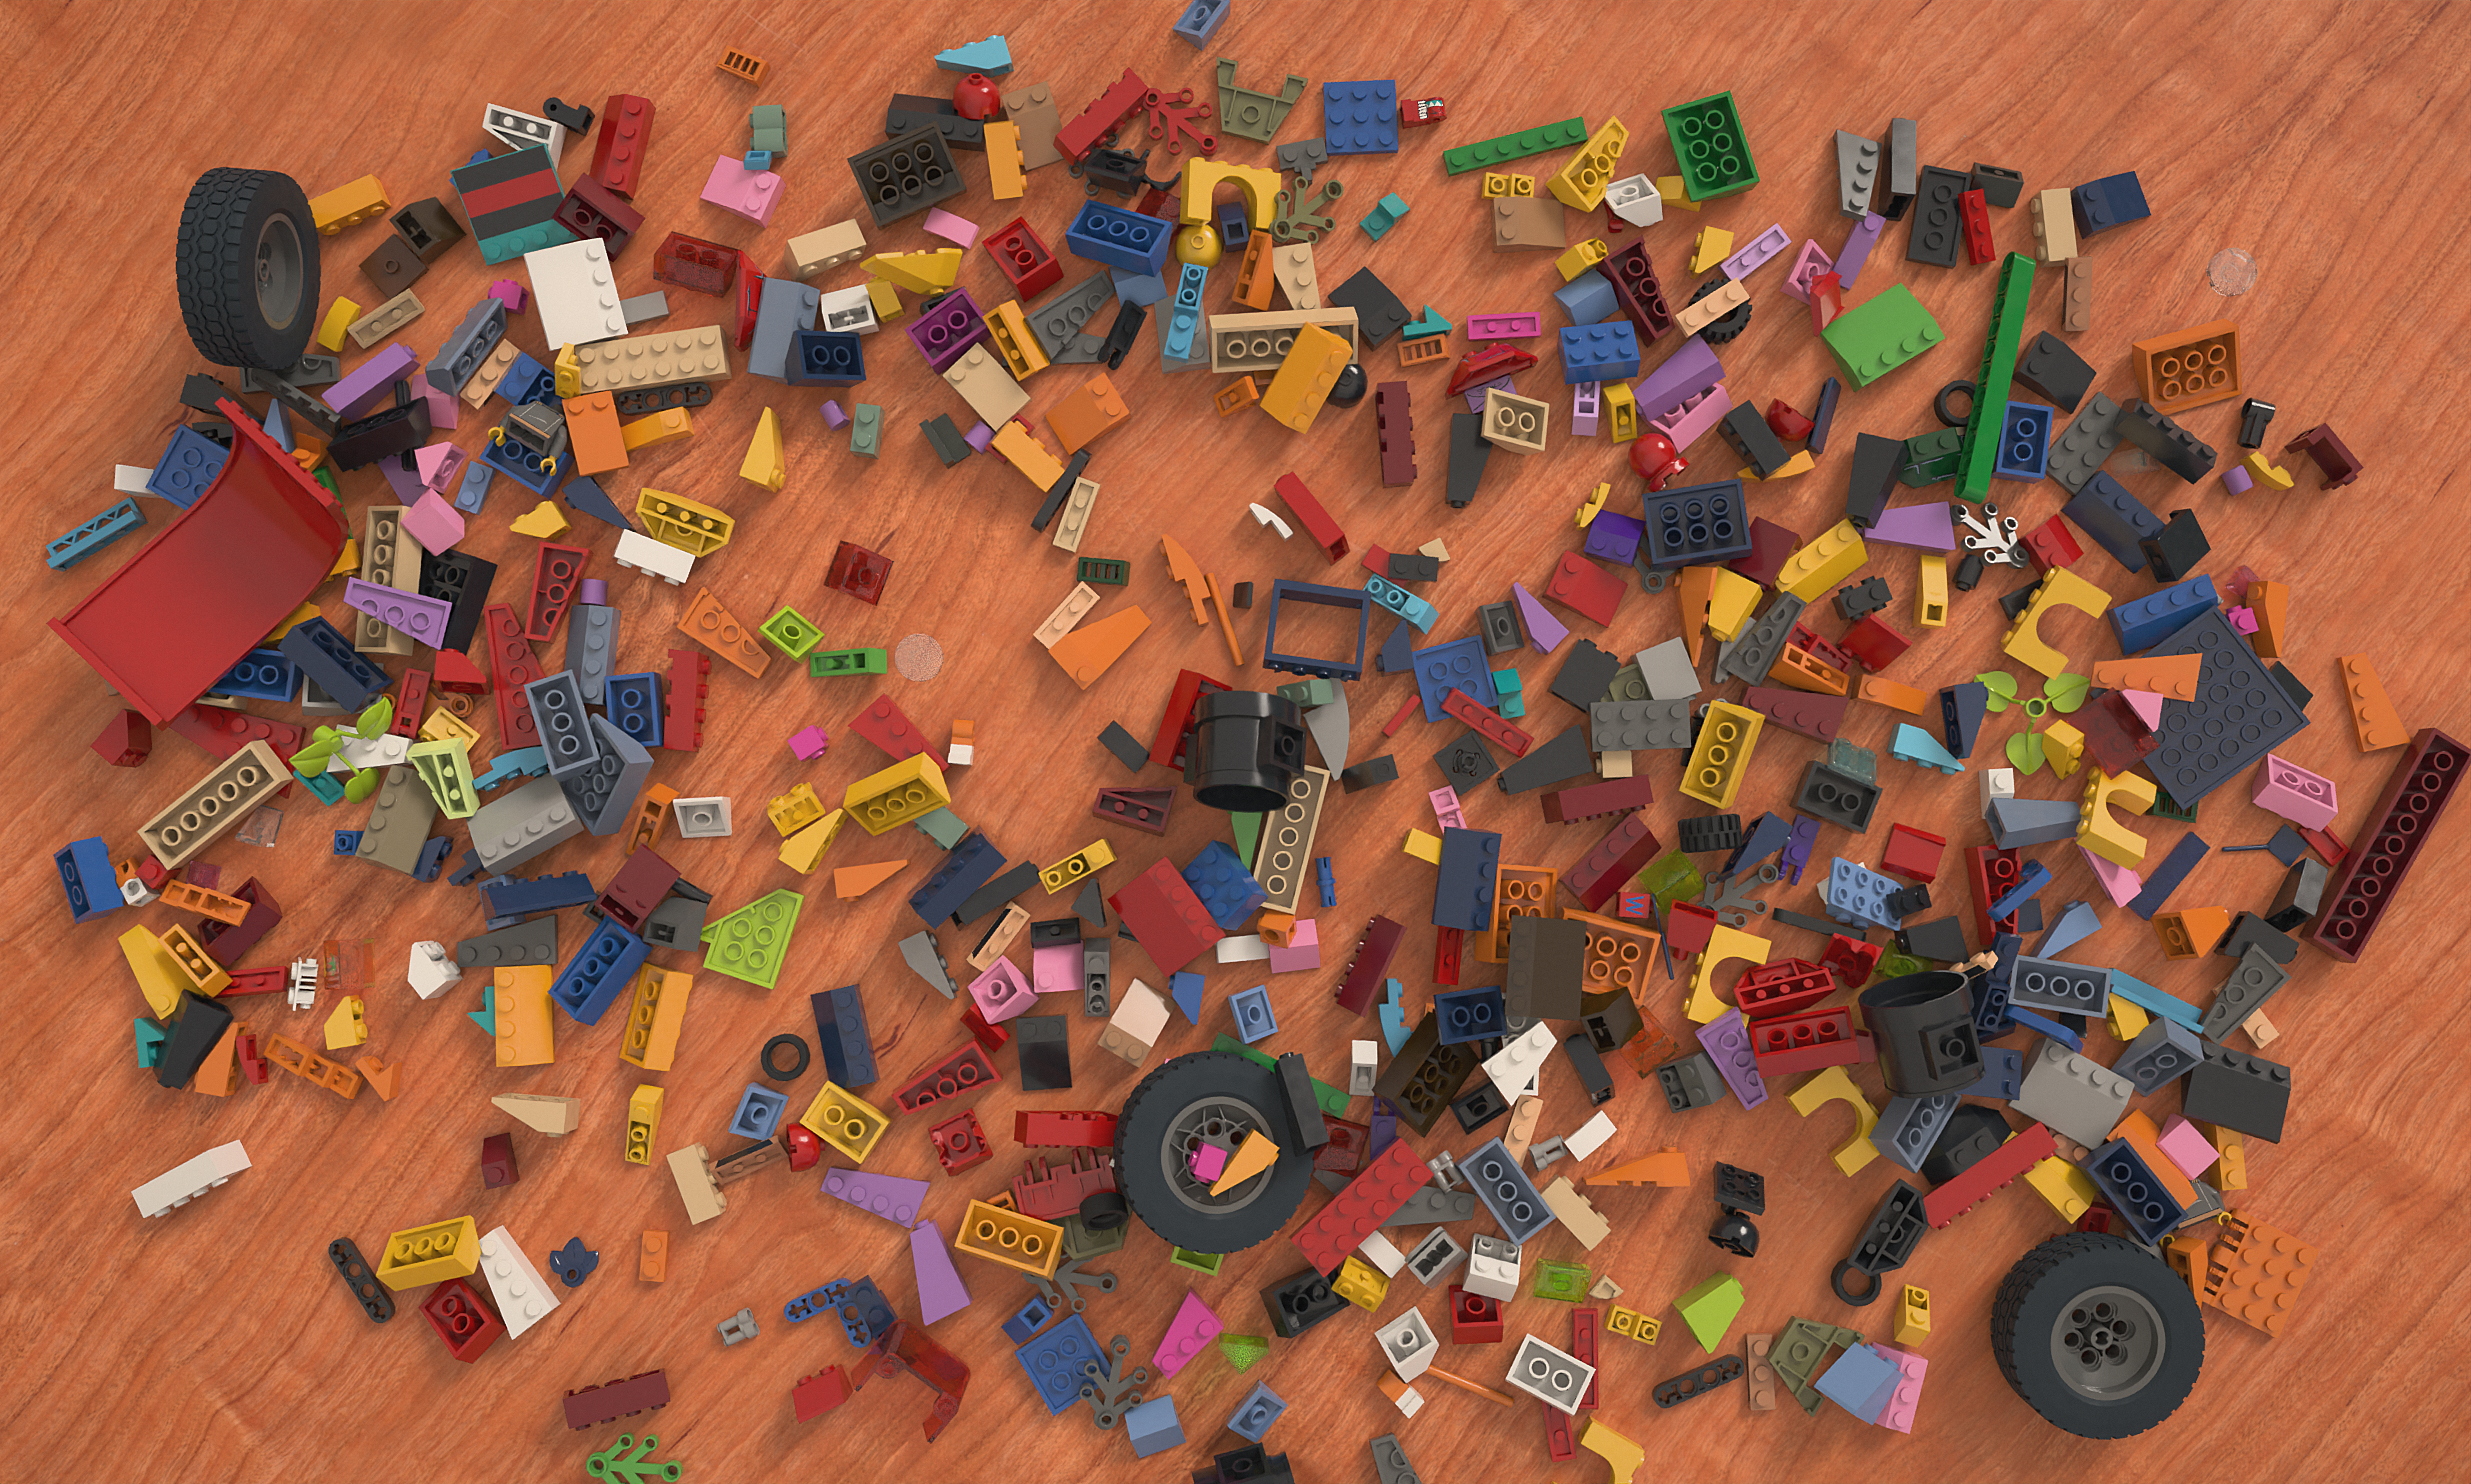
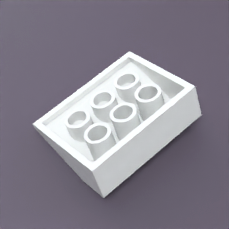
M602 238L577 241L523 255L549 351L562 349L565 342L575 347L617 340L628 334Z

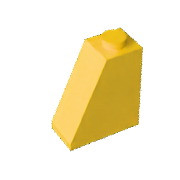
M1717 565L1718 571L1714 595L1710 604L1708 626L1715 639L1721 642L1727 640L1734 643L1763 596L1760 585Z
M1410 828L1400 852L1439 866L1442 840L1417 829Z

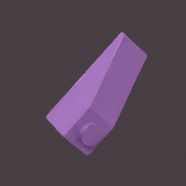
M1868 210L1863 222L1854 220L1832 268V271L1842 276L1839 279L1841 288L1849 291L1878 238L1886 218Z
M1516 581L1510 589L1527 636L1532 641L1530 645L1539 654L1544 653L1547 655L1569 631Z

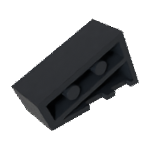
M1750 400L1727 413L1716 428V431L1749 466L1753 475L1759 477L1761 481L1783 469L1791 461V457Z

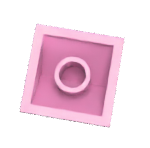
M1808 239L1800 248L1780 289L1781 292L1810 306L1812 277L1815 275H1825L1834 266L1833 261L1813 239Z
M450 442L414 450L422 483L444 494L469 453Z
M427 487L400 522L434 556H438L464 538V519L430 487Z
M2128 689L2115 694L2146 734L2155 732L2158 729L2163 694Z
M1314 919L1296 921L1297 933L1288 949L1268 944L1272 973L1320 967L1319 946Z
M2174 1113L2169 1115L2156 1142L2160 1150L2190 1181L2194 1180L2220 1156L2185 1118Z

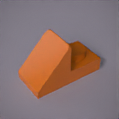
M1250 375L1244 376L1213 395L1221 418L1255 406V400L1259 398V395Z
M297 432V448L292 452V455L305 470H309L312 473L329 454L326 449L329 443Z
M372 1055L362 1057L354 1063L385 1102L398 1097L402 1062L392 1064L385 1071L381 1061Z

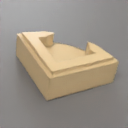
M1441 538L1418 547L1422 556L1439 557L1438 562L1440 563L1450 560Z
M1604 1273L1588 1291L1590 1295L1598 1299L1615 1298L1623 1292Z

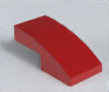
M256 1034L236 1036L238 1055L248 1079L253 1085L267 1083V1058H257Z

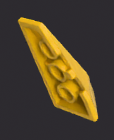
M1613 115L1552 175L1545 185L1560 202L1588 213L1591 212L1606 195L1608 190L1606 188L1609 179L1613 177L1615 172L1613 170L1617 158L1621 156L1629 132Z

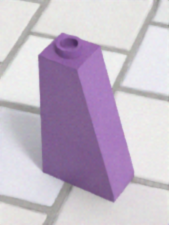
M1699 333L1694 335L1632 392L1636 400L1635 410L1639 416L1644 414L1646 419L1651 422L1726 377L1719 360Z
M395 342L325 391L321 396L337 414L353 422L358 421L395 389L394 383L396 381L405 380L420 366L419 362L415 359L418 355L408 345L403 347Z
M1948 501L1883 510L1875 529L1866 527L1865 529H1859L1854 527L1861 536L1862 541L1938 553H1948L1956 549Z
M924 1219L914 1225L915 1229L910 1233L925 1326L970 1305L973 1301L936 1219L930 1222L928 1219Z

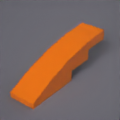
M170 879L159 899L161 903L238 927L242 924L252 905L209 888L204 889L174 879Z
M277 1032L273 1033L263 1055L297 1076H304L323 1088L334 1090L347 1099L355 1098L365 1078L334 1059Z

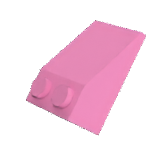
M720 155L700 198L766 228L786 184L780 176L767 170H744V163L742 161Z

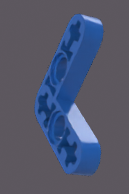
M2036 859L2029 860L2021 867L2019 875L2023 880L1987 910V914L1995 922L2005 918L2052 878L2050 872Z
M2006 1004L2002 1016L2046 1035L2053 1041L2078 1054L2081 1053L2084 1044L2073 1030L2013 1004Z
M838 1278L792 1299L785 1306V1317L794 1323L835 1306L853 1346L863 1348L873 1338L872 1329L847 1293V1290L845 1296L842 1293L834 1295L832 1297L834 1301L831 1302L830 1293L838 1288V1284L842 1287H848L852 1284L847 1278ZM817 1293L824 1295L826 1300L824 1306L818 1307L814 1305L812 1301L813 1295ZM806 1298L808 1307L799 1313L800 1316L796 1313L792 1314L790 1310L793 1308V1304L796 1307H800L806 1303L804 1300ZM854 1306L858 1310L857 1318H847L845 1315L846 1307ZM862 1320L863 1323L859 1324V1329L862 1333H867V1336L864 1338L865 1341H862L861 1338L856 1339L857 1327L851 1328L850 1325Z

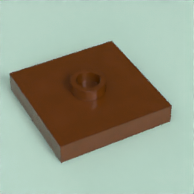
M394 233L359 265L362 271L390 300L410 288L429 270Z

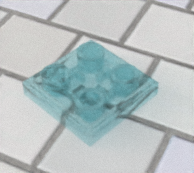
M1835 737L1834 742L1828 744V769L1871 787L1874 786L1877 781V755L1872 750L1852 745L1845 738L1838 739Z

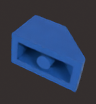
M1177 970L1176 975L1170 976L1168 989L1173 990V998L1190 1022L1197 1025L1205 975Z

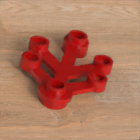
M1186 87L1181 89L1180 92L1163 94L1157 88H1149L1142 107L1150 114V138L1154 141H1159L1163 137V128L1159 125L1160 112L1167 118L1169 133L1167 147L1171 155L1177 156L1182 151L1177 127L1199 143V150L1204 156L1210 157L1215 155L1218 150L1217 139L1212 135H1204L1185 120L1199 117L1202 119L1210 118L1212 106L1209 103L1203 102L1198 107L1173 110L1167 104L1177 102L1190 104L1193 101L1194 94L1190 88ZM1184 93H1189L1191 97L1189 99H1184L1182 95ZM1151 96H1155L1157 101L1151 103L1148 99ZM1208 108L1209 113L1203 114L1201 109ZM1158 129L1161 133L1158 136H1154L1152 131ZM1206 141H1211L1213 145L1211 147H1206L1204 143ZM1173 144H1177L1179 149L1173 151L1170 147Z

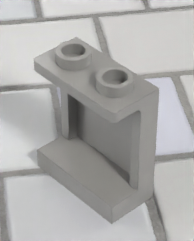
M1681 637L1630 656L1633 664L1636 663L1638 665L1651 700L1689 698V701L1696 699L1695 693L1702 691Z

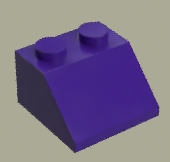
M1600 509L1588 535L1584 548L1585 556L1633 568L1646 521Z

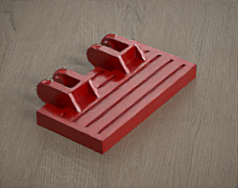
M1087 1146V1155L1090 1160L1091 1169L1083 1170L1080 1152L1077 1148L1072 1149L1077 1173L1073 1174L1071 1163L1050 1168L1052 1179H1050L1045 1156L1039 1157V1167L1043 1180L1035 1182L1031 1161H1024L1028 1185H1025L1023 1174L1012 1177L1020 1214L1040 1221L1052 1220L1080 1213V1203L1090 1196L1108 1192L1118 1193L1112 1166L1109 1165V1154L1098 1156L1100 1164L1098 1168L1094 1148Z

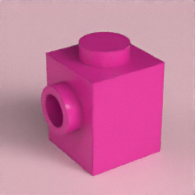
M503 279V282L494 281L493 287H490L488 291V299L499 297L503 299L505 312L525 316L530 292L523 286H518V283L515 281Z
M2241 605L2225 609L2227 614L2224 616L2240 636L2259 631L2252 607L2242 609Z
M814 725L809 726L787 740L798 759L802 762H806L811 758L813 761L820 758L826 753L824 750L829 747L826 742L829 738L823 728H817Z
M1199 1141L1196 1151H1192L1189 1157V1170L1196 1174L1195 1179L1209 1183L1211 1179L1218 1182L1228 1152L1222 1148Z

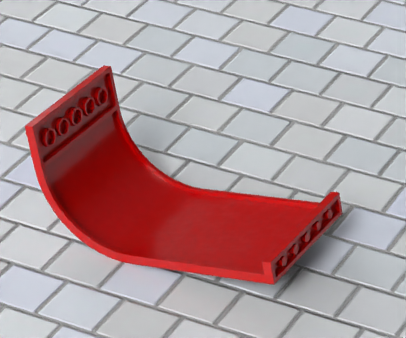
M221 397L214 404L231 424L233 442L223 468L209 488L191 507L60 621L53 617L46 623L162 732L311 598L336 566L349 536V522L341 511L343 505L337 500V497L327 487L324 488L309 470H305L291 453H286L281 448V444L271 435L268 436L263 431V428L253 418L250 419L234 400L229 403L224 397Z

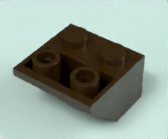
M437 197L408 204L389 219L415 253L428 264L432 263L467 235Z
M1628 987L1581 999L1580 1018L1597 1054L1621 1049L1644 1027L1643 1020Z

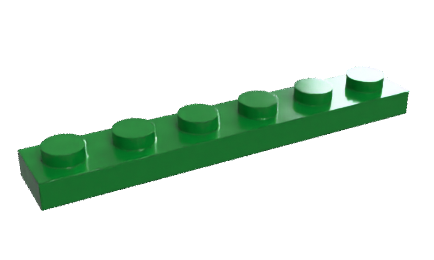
M1581 116L1443 151L1442 155L1448 177L1585 143L1588 140V136Z
M1219 1031L1210 1051L1229 1052L1246 1057L1275 1073L1273 1065L1277 1059L1246 1044L1242 1045V1042ZM1309 1076L1319 1108L1341 1119L1352 1096Z

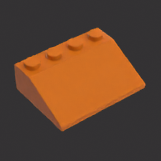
M2223 318L2132 344L2133 367L2143 402L2152 405L2163 416L2243 394L2239 325Z
M1508 864L1497 865L1488 931H1476L1474 961L1508 964L1512 915L1555 918L1558 868Z
M1562 905L1559 919L1587 921L1582 991L1598 995L1628 987L1635 1004L1642 1005L1661 938L1658 929Z

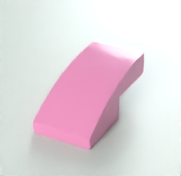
M932 207L923 229L927 233L947 239L950 243L970 249L979 227L951 213Z
M1452 785L1429 793L1442 835L1444 833V826L1467 828Z

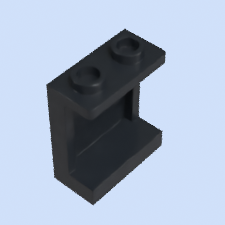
M2191 508L2172 511L2169 514L2171 521L2156 535L2142 537L2137 542L2158 583L2178 581L2211 550Z
M1585 638L1584 640L1579 639L1576 641L1573 650L1547 691L1589 716V703L1600 702L1619 670L1621 663L1617 661L1618 657L1608 651H1605V653L1596 649L1597 645L1594 642Z

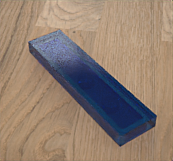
M2192 831L2188 832L2140 887L2142 891L2126 905L2144 921H2148L2210 847Z

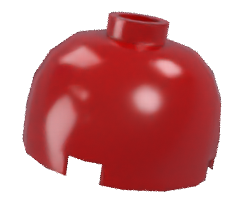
M972 73L961 79L954 88L953 110L957 109L959 116L967 119L981 120L984 119L985 114L991 113V117L1000 112V92L996 84L982 74Z
M1776 398L1769 405L1765 414L1766 424L1780 443L1784 440L1791 443L1798 442L1804 439L1815 426V423L1809 418L1803 417L1797 410Z
M800 1122L786 1124V1139L789 1148L788 1158L791 1172H802L811 1169L819 1161L821 1151H825V1140Z

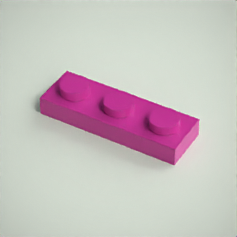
M1540 312L1469 315L1466 317L1468 342L1540 338L1541 336Z

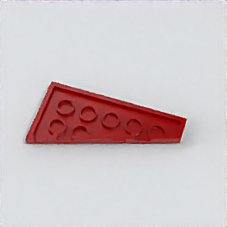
M502 603L483 606L502 750L508 751L541 746L542 743L524 685L546 678V675L529 640L524 638L525 632L511 604Z
M194 703L168 726L223 761H227L249 742L265 740L293 777V772L296 771V768L288 759L301 751L306 732L305 727ZM293 780L280 789L277 794L285 799H289Z

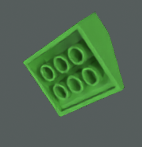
M1901 282L1828 324L1819 334L1854 392L1864 388L1945 339L1934 318Z

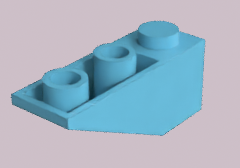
M993 35L979 43H966L962 48L956 50L946 49L941 51L939 55L934 56L938 68L969 74L979 73L990 78L1014 71L1004 35Z
M1373 573L1362 590L1371 592V601L1400 620H1406L1408 625L1424 634L1428 633L1439 616V613L1431 604Z
M1903 723L1894 724L1886 751L1887 753L1894 754V759L1908 762V759L1917 761L1916 765L1929 769L1932 766L1941 768L1940 772L1948 775H1955V772H1964L1965 767L1926 730Z

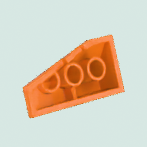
M1683 567L1679 572L1675 573L1673 586L1676 587L1675 594L1684 647L1693 669L1697 668L1704 640V634L1700 633V631L1705 628L1708 622L1709 614L1705 608L1709 601L1713 599L1718 568Z
M1135 604L1098 622H1093L1084 628L1065 634L1047 651L1076 684L1084 690L1152 622Z
M2138 1108L2105 1138L2103 1143L2107 1144L2118 1138L2125 1137L2181 1207L2186 1210L2198 1199V1196L2187 1177L2156 1145L2161 1134L2158 1126Z
M1662 1146V1150H1655L1582 1177V1182L1586 1185L1617 1186L1621 1185V1181H1626L1627 1185L1642 1186L1646 1184V1181H1650L1651 1184H1656L1657 1187L1690 1186L1685 1154L1677 1150V1146Z

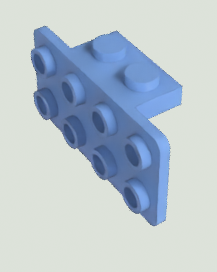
M1834 857L1831 860L1826 914L1835 917V920L1838 922L1850 923L1853 925V928L1859 930H1867L1868 927L1877 925L1892 931L1899 930L1901 917L1892 919L1886 894L1902 890L1904 886L1845 859Z

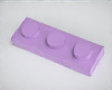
M1776 223L1721 264L1718 269L1726 279H1729L1728 282L1736 277L1741 281L1787 247L1792 241Z

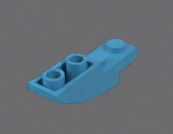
M1184 263L1165 346L1164 359L1188 363L1199 318L1208 267Z
M543 746L516 750L490 760L489 762L494 770L473 780L472 783L476 790L490 792L500 787L499 783L505 779L511 781L521 776V771L525 776H534V778L546 774L549 766Z
M1386 978L1387 1003L1377 1004L1381 1028L1386 1043L1395 1058L1414 1031H1410L1409 1026H1400V1022H1404V1009L1399 1007L1398 998L1403 997L1402 983H1397V978Z

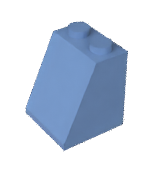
M1854 1342L1816 1382L1814 1387L1854 1416L1873 1425L1904 1374L1897 1370L1899 1365L1888 1357L1882 1360L1876 1356L1879 1351L1869 1344L1865 1343L1864 1346H1861Z

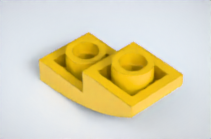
M1486 172L1483 175L1481 198L1489 200L1515 196L1533 198L1535 177L1514 173L1506 176Z
M339 296L329 310L316 341L335 352L342 351L348 332L347 327L358 320L361 306L343 296Z
M2258 451L2245 456L2239 461L2252 476L2272 489L2282 491L2294 485L2287 470L2283 469L2280 465L2270 468L2267 459L2259 454Z
M1601 482L1597 488H1593L1590 496V502H1593V505L1585 503L1582 509H1577L1574 522L1578 523L1576 530L1581 531L1599 512L1609 492L1610 484Z
M1611 1303L1603 1327L1654 1346L1662 1322Z

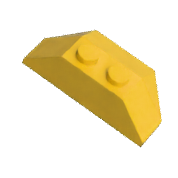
M642 488L636 507V513L641 517L645 527L655 541L699 558L727 545L735 524V520L718 509L677 494L649 488Z

